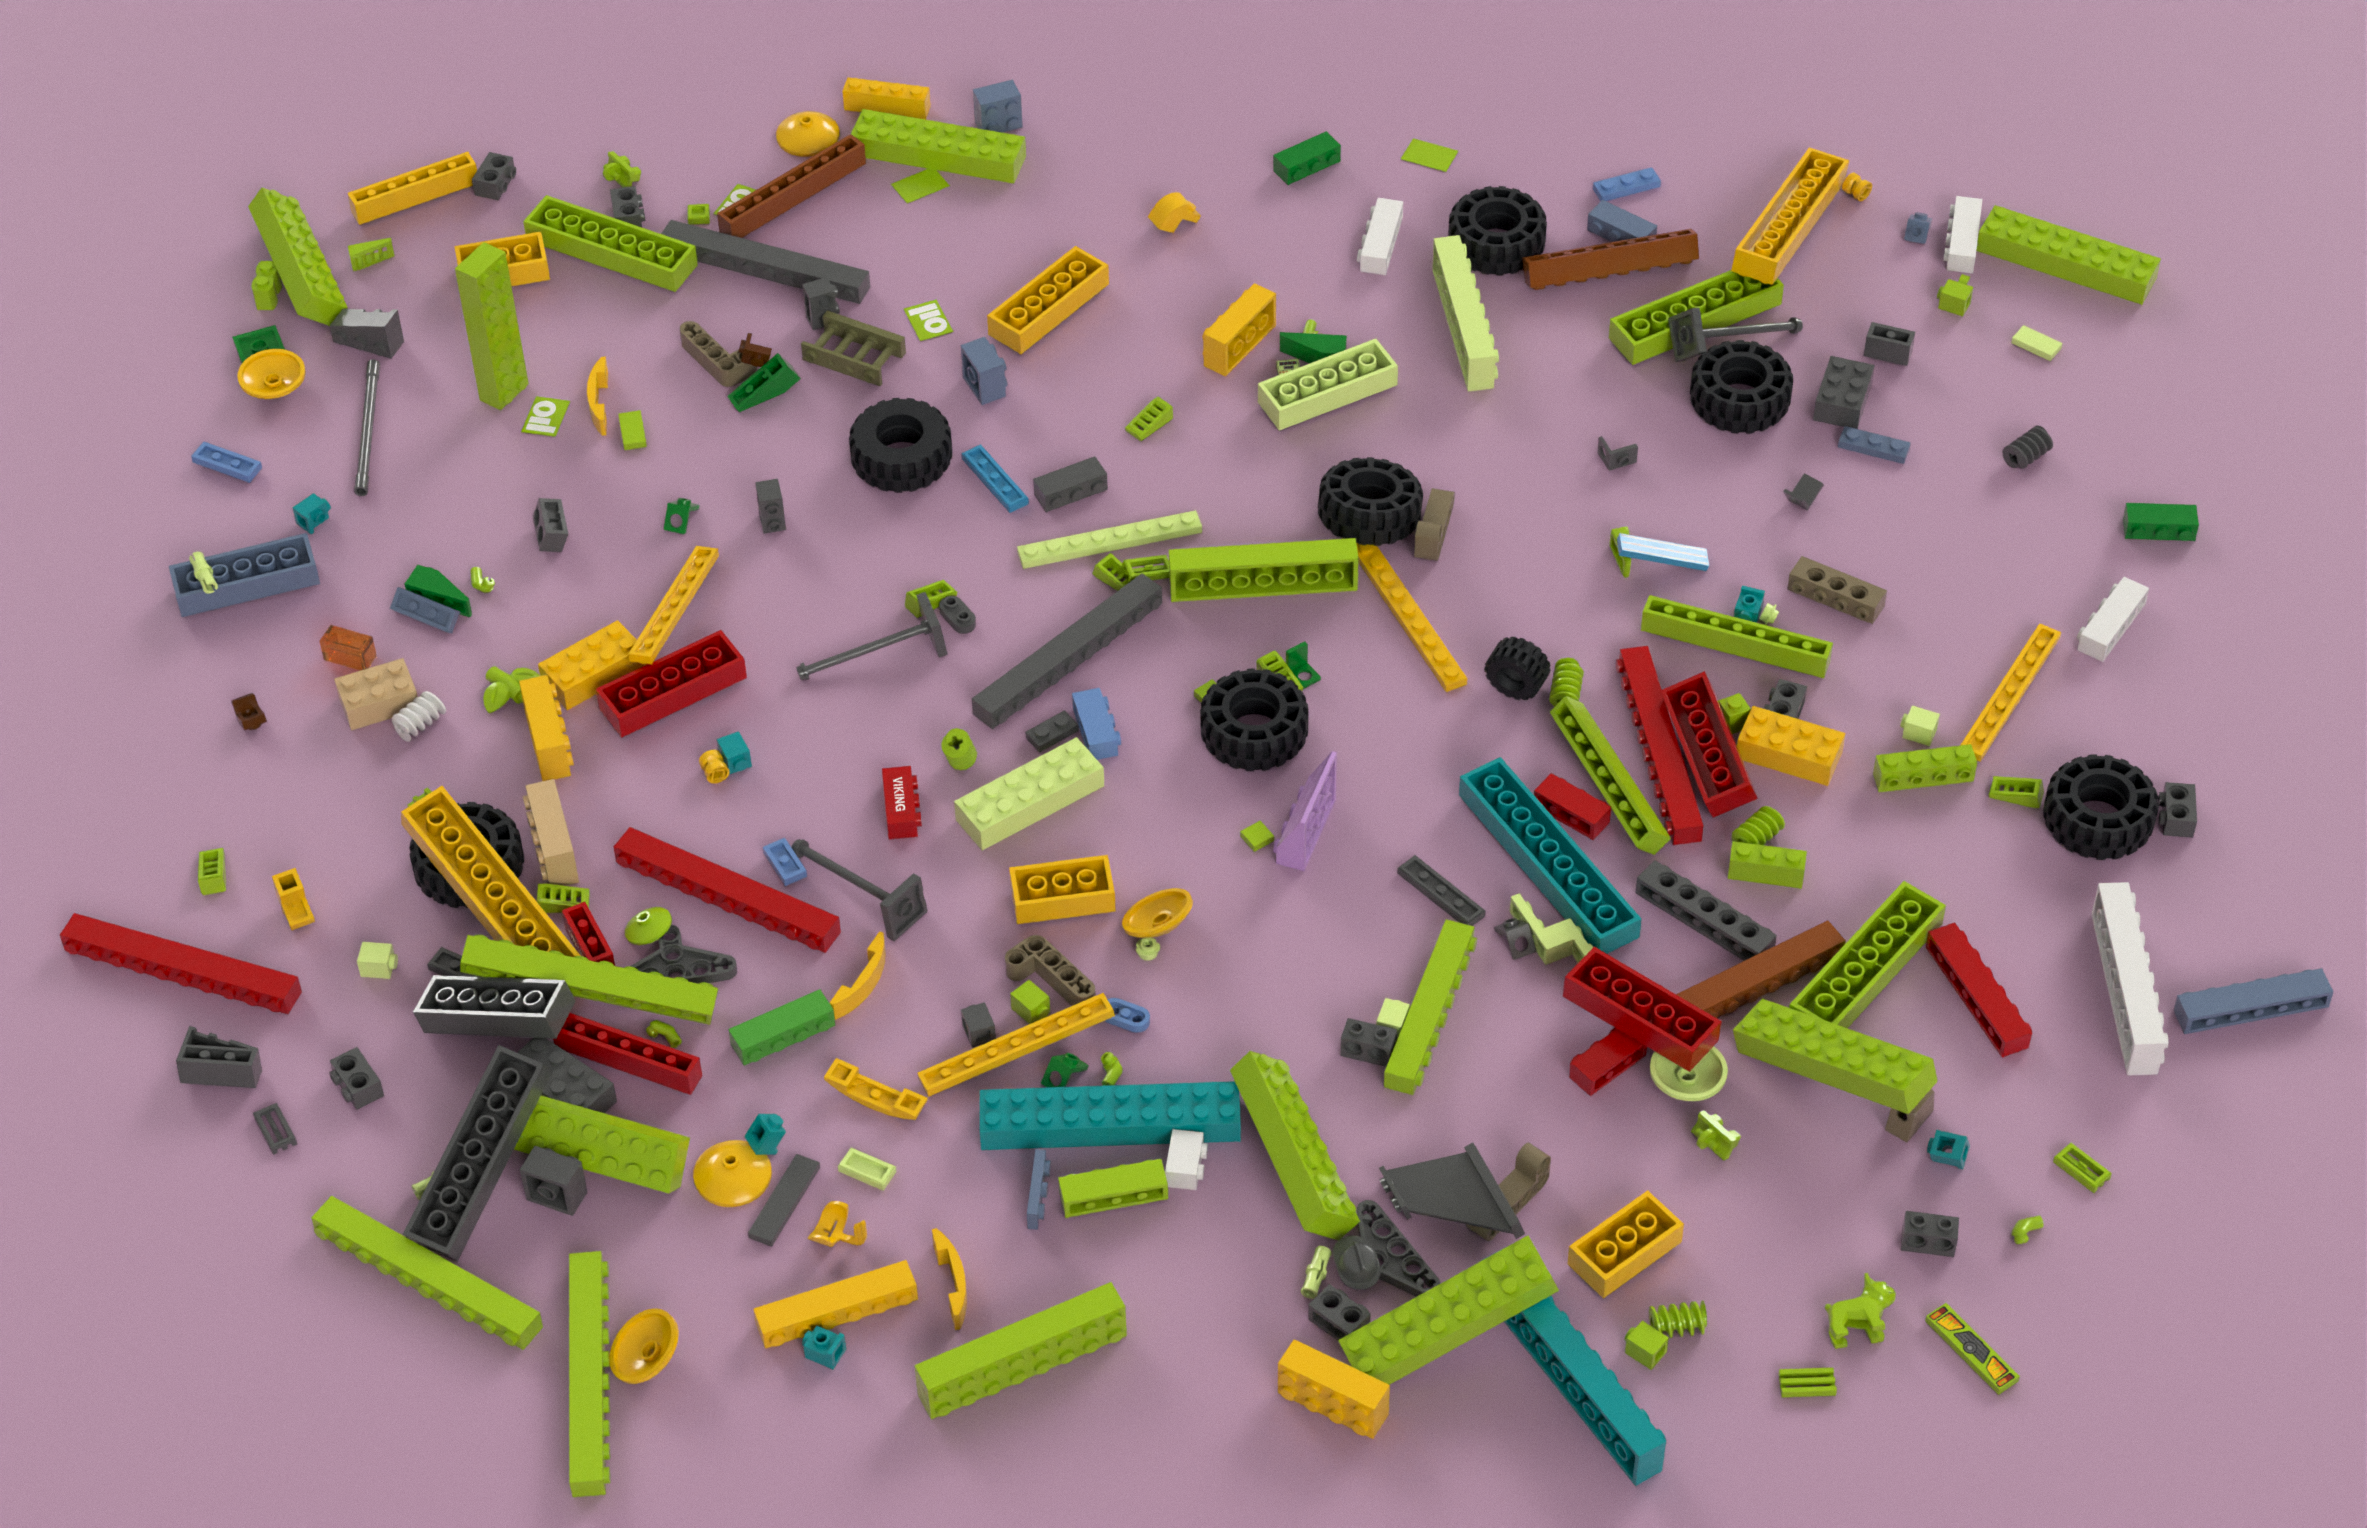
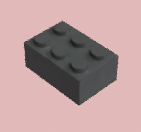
M1830 356L1815 401L1813 420L1858 429L1872 386L1875 365Z

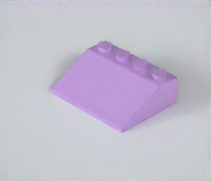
M1332 751L1308 777L1305 786H1300L1297 796L1298 801L1293 803L1290 809V819L1283 824L1282 837L1277 839L1274 844L1273 853H1276V864L1305 871L1336 801L1337 752Z

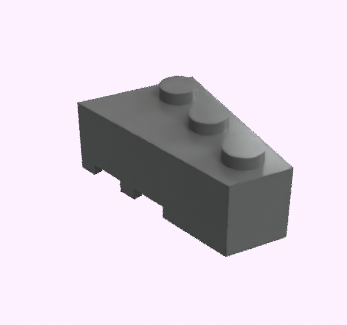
M342 309L330 325L333 342L392 359L404 343L398 309H392L391 312H382L381 309H375L374 312H366L365 309Z
M192 1026L188 1028L176 1059L180 1083L256 1088L262 1073L258 1048L232 1039L227 1042L218 1039L216 1034L209 1033L206 1035L197 1032V1029Z

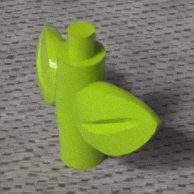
M496 666L491 667L485 676L486 680L492 683L486 688L483 696L486 711L488 713L495 712L504 706L510 698L517 704L523 703L519 681L539 677L540 675L528 668H517L509 675Z

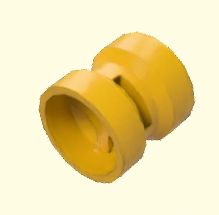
M1853 172L1845 178L1842 190L1847 194H1853V197L1861 202L1869 196L1873 185L1867 180H1862L1861 176Z
M709 750L700 756L699 764L701 769L705 771V777L709 783H720L729 776V768L724 762L720 751Z

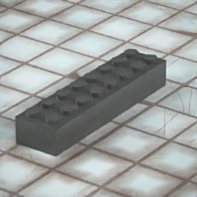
M498 1045L403 1232L405 1237L429 1250L458 1262L552 1074L543 1063Z

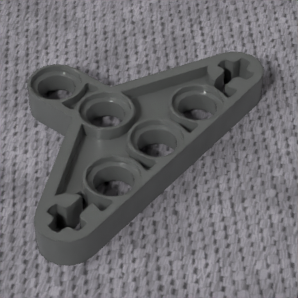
M672 924L669 930L659 938L660 949L630 966L641 972H658L664 977H669L670 974L679 972L682 974V978L697 984L701 982L713 983L730 980L737 974V964L734 957L682 945L680 930ZM672 933L676 935L673 940L663 939L666 934ZM670 953L679 954V957L674 960L666 958ZM711 964H714L715 972H712ZM699 968L707 970L703 975H696L694 973Z
M1365 1200L1358 1204L1357 1216L1360 1222L1357 1225L1359 1236L1366 1238L1372 1243L1377 1257L1383 1261V1264L1380 1266V1280L1415 1297L1430 1290L1429 1288L1424 1289V1283L1428 1287H1435L1440 1284L1439 1278L1375 1201ZM1365 1211H1367V1213H1372V1212H1373V1219H1372V1217H1371L1369 1214H1364V1212H1365ZM1387 1228L1390 1230V1234L1380 1236L1376 1233V1230ZM1395 1246H1401L1405 1249V1252L1403 1254H1394L1391 1249ZM1411 1264L1420 1267V1271L1410 1273L1406 1270V1267Z

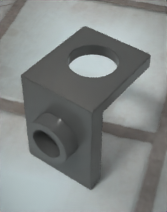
M1601 436L1598 438L1597 453L1610 471L1636 463L1638 446L1633 444L1611 451Z
M1804 473L1792 492L1784 489L1783 492L1789 501L1808 511L1824 484Z
M1517 918L1505 920L1503 924L1494 927L1495 932L1506 936L1512 959L1516 960L1536 952L1528 923ZM1519 937H1525L1528 942L1526 949L1523 951H1518L1515 947V942Z

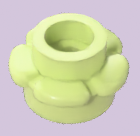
M1767 603L1759 618V620L1765 622L1764 625H1767L1768 622L1773 624L1779 613L1776 610V604L1773 606Z
M1143 938L1136 943V952L1143 960L1155 959L1160 951V944L1154 938Z

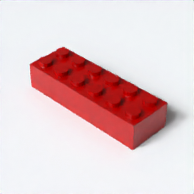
M719 630L654 661L652 664H647L596 688L598 707L622 738L746 679L745 659L724 632Z
M1701 672L1660 690L1711 816L1714 818L1758 799L1706 672Z
M1593 947L1565 976L1564 998L1689 1072L1719 1041L1721 1020L1596 947Z

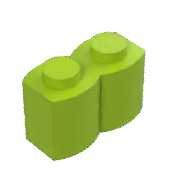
M260 261L256 267L257 276L251 284L257 310H274L278 304L277 295L282 289V280L273 261Z

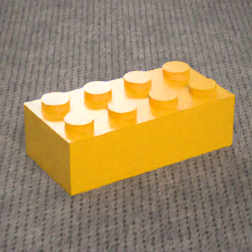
M541 232L454 246L458 265L483 242L505 251L511 286L550 280Z
M1254 283L1248 290L1246 289L1236 302L1231 303L1224 314L1219 315L1216 321L1209 328L1205 329L1202 335L1204 367L1226 377L1276 326L1275 292Z
M617 620L538 663L540 676L548 675L549 683L555 684L556 699L559 700L566 710H569L596 695V688L647 664L629 661L628 653L637 639Z
M548 675L519 681L525 715L542 781L571 776L569 766H573L574 763L571 751L567 752V750H571L568 735L563 734L566 732L564 719L562 716L558 717V715H562L559 700L553 699L557 697L555 684L549 683Z
M1752 706L1738 737L1737 748L1743 761L1829 786L1843 753L1846 733Z
M1108 855L1009 867L1010 887L1017 924L1116 912L1115 890Z
M1647 1190L1569 1246L1567 1264L1604 1299L1682 1242L1684 1223Z
M1295 1339L1278 1362V1393L1283 1398L1304 1405L1309 1411L1318 1412L1336 1424H1343L1351 1428L1358 1435L1374 1439L1389 1415V1384Z

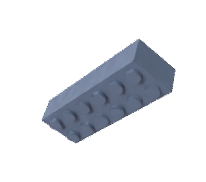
M307 533L205 557L207 564L213 569V577L218 584V589H214L215 592L210 594L203 591L200 581L195 578L194 568L190 561L169 566L181 617L320 584Z

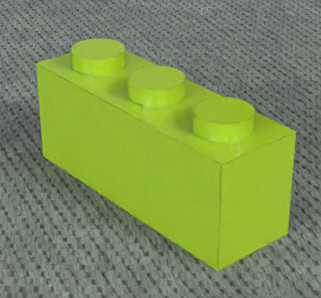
M1732 841L1728 879L1802 889L1807 851Z

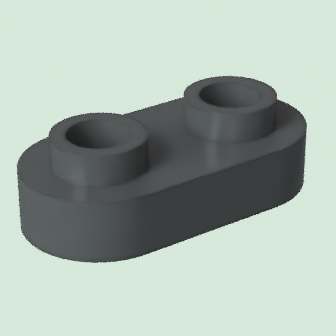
M948 596L940 601L941 616L956 632L966 634L975 629L976 617L960 598Z

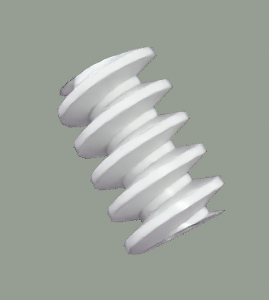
M425 691L420 697H416L413 702L408 703L406 708H402L399 713L393 715V727L403 740L409 742L411 741L410 734L416 737L418 735L417 729L424 731L425 724L431 725L433 723L431 718L438 720L440 717L439 713L445 714L446 708L436 695Z

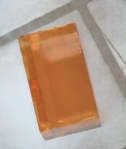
M330 625L319 641L325 661L360 671L368 669L377 656L372 636Z

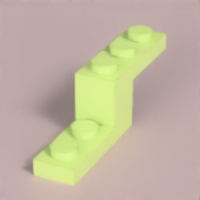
M1520 893L1511 896L1510 913L1513 918L1529 924L1536 952L1545 965L1573 955L1577 963H1579L1593 948L1584 939L1581 928L1575 926L1570 918L1545 928L1541 919H1537L1533 914L1530 903L1528 901L1525 902Z

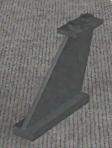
M1473 1142L1464 1147L1466 1150L1464 1153L1386 1170L1384 1166L1379 1168L1383 1175V1178L1379 1179L1386 1193L1392 1192L1394 1197L1390 1200L1397 1213L1403 1211L1407 1220L1412 1217L1410 1213L1510 1233L1516 1239L1525 1234L1517 1216Z

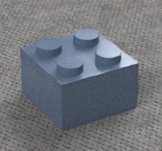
M1013 79L973 89L974 119L978 129L1003 133L1023 128L1021 94Z
M986 337L960 345L963 379L980 404L984 405L1006 397L1008 383L1005 371L1007 367L1004 359L999 358L995 346L990 344Z

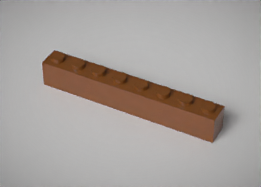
M850 134L717 213L719 232L743 238L865 165V145Z
M1685 229L1523 257L1525 283L1533 290H1541L1545 286L1552 284L1554 286H1563L1567 284L1566 282L1570 281L1580 283L1586 282L1587 278H1608L1610 274L1627 275L1633 270L1644 272L1656 266L1667 268L1671 267L1673 263L1690 264L1693 262L1692 260L1699 259L1698 234L1692 229Z
M1827 920L1676 995L1718 1018L1726 1013H1733L1737 1008L1747 1003L1755 1002L1759 997L1767 993L1777 991L1781 986L1789 982H1796L1800 977L1810 972L1818 971L1845 945L1846 940Z

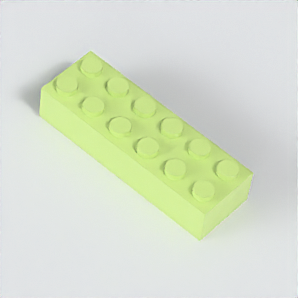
M1373 339L1258 383V404L1280 431L1397 386L1398 365L1379 341Z
M1076 737L955 800L956 821L983 851L1104 787V767Z

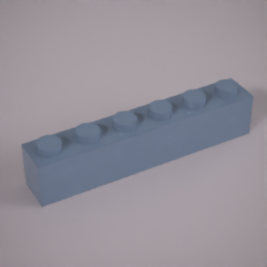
M2322 968L2308 969L2299 973L2282 974L2267 979L2260 978L2245 983H2233L2224 987H2211L2197 992H2185L2177 995L2173 1011L2183 1033L2189 1034L2328 1008L2334 991Z

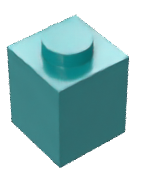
M739 731L716 739L718 751L722 754L724 762L729 768V775L752 767L750 750Z

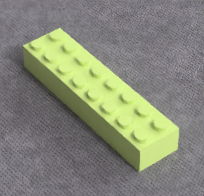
M1460 235L1434 238L1432 272L1467 391L1493 389L1494 381L1498 379V370L1495 363L1499 362L1498 350L1493 348L1494 337L1493 334H1489L1490 325L1488 318H1484L1485 307L1483 303L1480 304L1479 288H1475L1476 278L1475 274L1471 273L1470 258H1466V244H1462Z

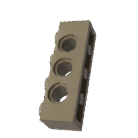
M1801 556L1789 573L1787 590L1873 624L1885 607L1887 590L1804 556Z

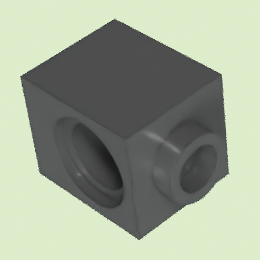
M985 1002L961 1009L962 1026L972 1048L996 1039L995 1024Z

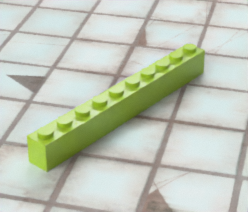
M479 934L474 936L467 935L460 962V972L481 977L565 980L572 995L575 997L711 1025L718 988L706 982L697 984L689 982L682 977H664L658 972H641L630 966L624 968L617 967L607 961H600L598 963L589 961L583 956H565L559 951H542L532 945L518 946L508 940H490L488 937Z
M332 1195L311 1217L314 1232L320 1239H328L335 1243L340 1250L351 1252L361 1262L374 1265L382 1274H389L397 1278L403 1286H411L418 1290L423 1297L434 1299L444 1309L457 1312L465 1321H473L480 1325L488 1334L494 1333L501 1337L510 1346L515 1345L524 1350L543 1328L539 1311Z
M601 1251L569 1254V1484L572 1497L606 1495V1484L611 1483L610 1467H606V1460L611 1458L610 1444L606 1443L605 1437L610 1436V1422L605 1420V1413H610L609 1396L605 1397V1390H610L609 1373L605 1374V1367H610L609 1351H605V1344L610 1343L609 1329L605 1328V1322H609L608 1305L605 1306V1299H609L608 1283H604V1277H609L608 1261H603Z

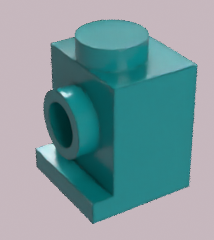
M315 493L292 507L296 524L309 534H313L314 528L329 518L328 511L331 510L329 502L324 498L321 499Z
M1742 585L1735 606L1734 617L1758 623L1763 609L1765 591Z
M758 1114L744 1137L756 1155L777 1154L778 1150L776 1147L786 1133L782 1126L784 1121L779 1115Z
M1936 1130L1934 1138H1930L1928 1142L1927 1153H1930V1157L1934 1162L1956 1166L1963 1170L1970 1144L1967 1136ZM1947 1149H1951L1952 1153H1947L1944 1151Z
M816 1326L813 1332L807 1331L802 1340L805 1358L833 1370L846 1351L845 1334H836L819 1326Z

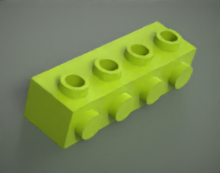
M1971 744L1881 754L1875 757L1873 776L1878 792L1974 782L1977 760Z
M1162 1159L1145 1160L1140 1163L1122 1164L1113 1168L1095 1169L1091 1172L1058 1177L1059 1194L1065 1218L1168 1199V1182Z

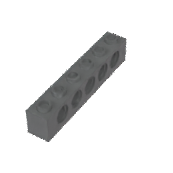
M1656 860L1637 877L1635 892L1637 895L1743 961L1774 947L1776 944L1777 935L1770 929L1764 928L1749 916L1743 915L1728 903L1722 902L1707 890L1701 889L1689 879L1680 876L1668 866L1662 865Z

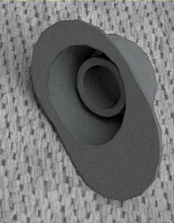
M1357 1235L1341 1238L1333 1248V1258L1342 1282L1356 1290H1365L1373 1287L1379 1280L1381 1269L1372 1243L1366 1238Z

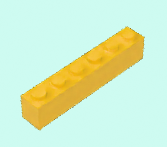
M467 151L348 192L351 213L360 225L473 186L472 178L477 172L476 163Z
M907 1260L753 1308L755 1323L765 1349L772 1346L776 1347L785 1342L803 1338L807 1331L813 1332L816 1326L830 1330L847 1322L858 1321L862 1317L883 1313L890 1308L908 1305L912 1301L918 1300L917 1284Z

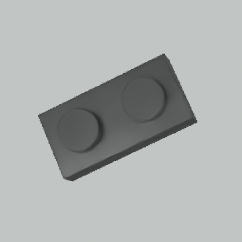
M1064 710L1026 731L1025 735L1026 739L1040 753L1078 732L1079 725Z

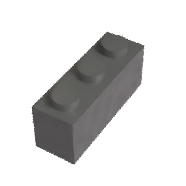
M1095 456L1033 479L1034 495L1045 512L1108 490L1107 473Z

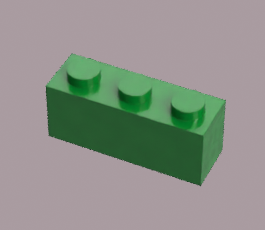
M1325 131L1274 154L1273 171L1287 185L1292 184L1340 162L1341 145Z
M2126 503L2123 515L2125 539L2195 541L2199 527L2197 506Z

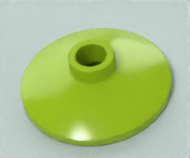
M662 907L645 909L637 913L627 923L625 937L634 945L652 943L669 930L672 916L667 909Z

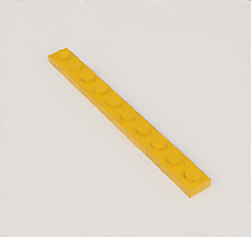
M1356 543L1358 563L1445 692L1467 685L1466 675L1378 546L1369 544L1359 545V543Z

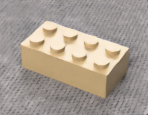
M551 779L525 785L527 795L523 796L525 809L530 810L526 812L530 828H534L530 830L533 844H535V847L539 846L535 848L537 859L540 865L544 864L540 866L543 881L548 880L549 884L562 886L579 883L574 851L555 780Z

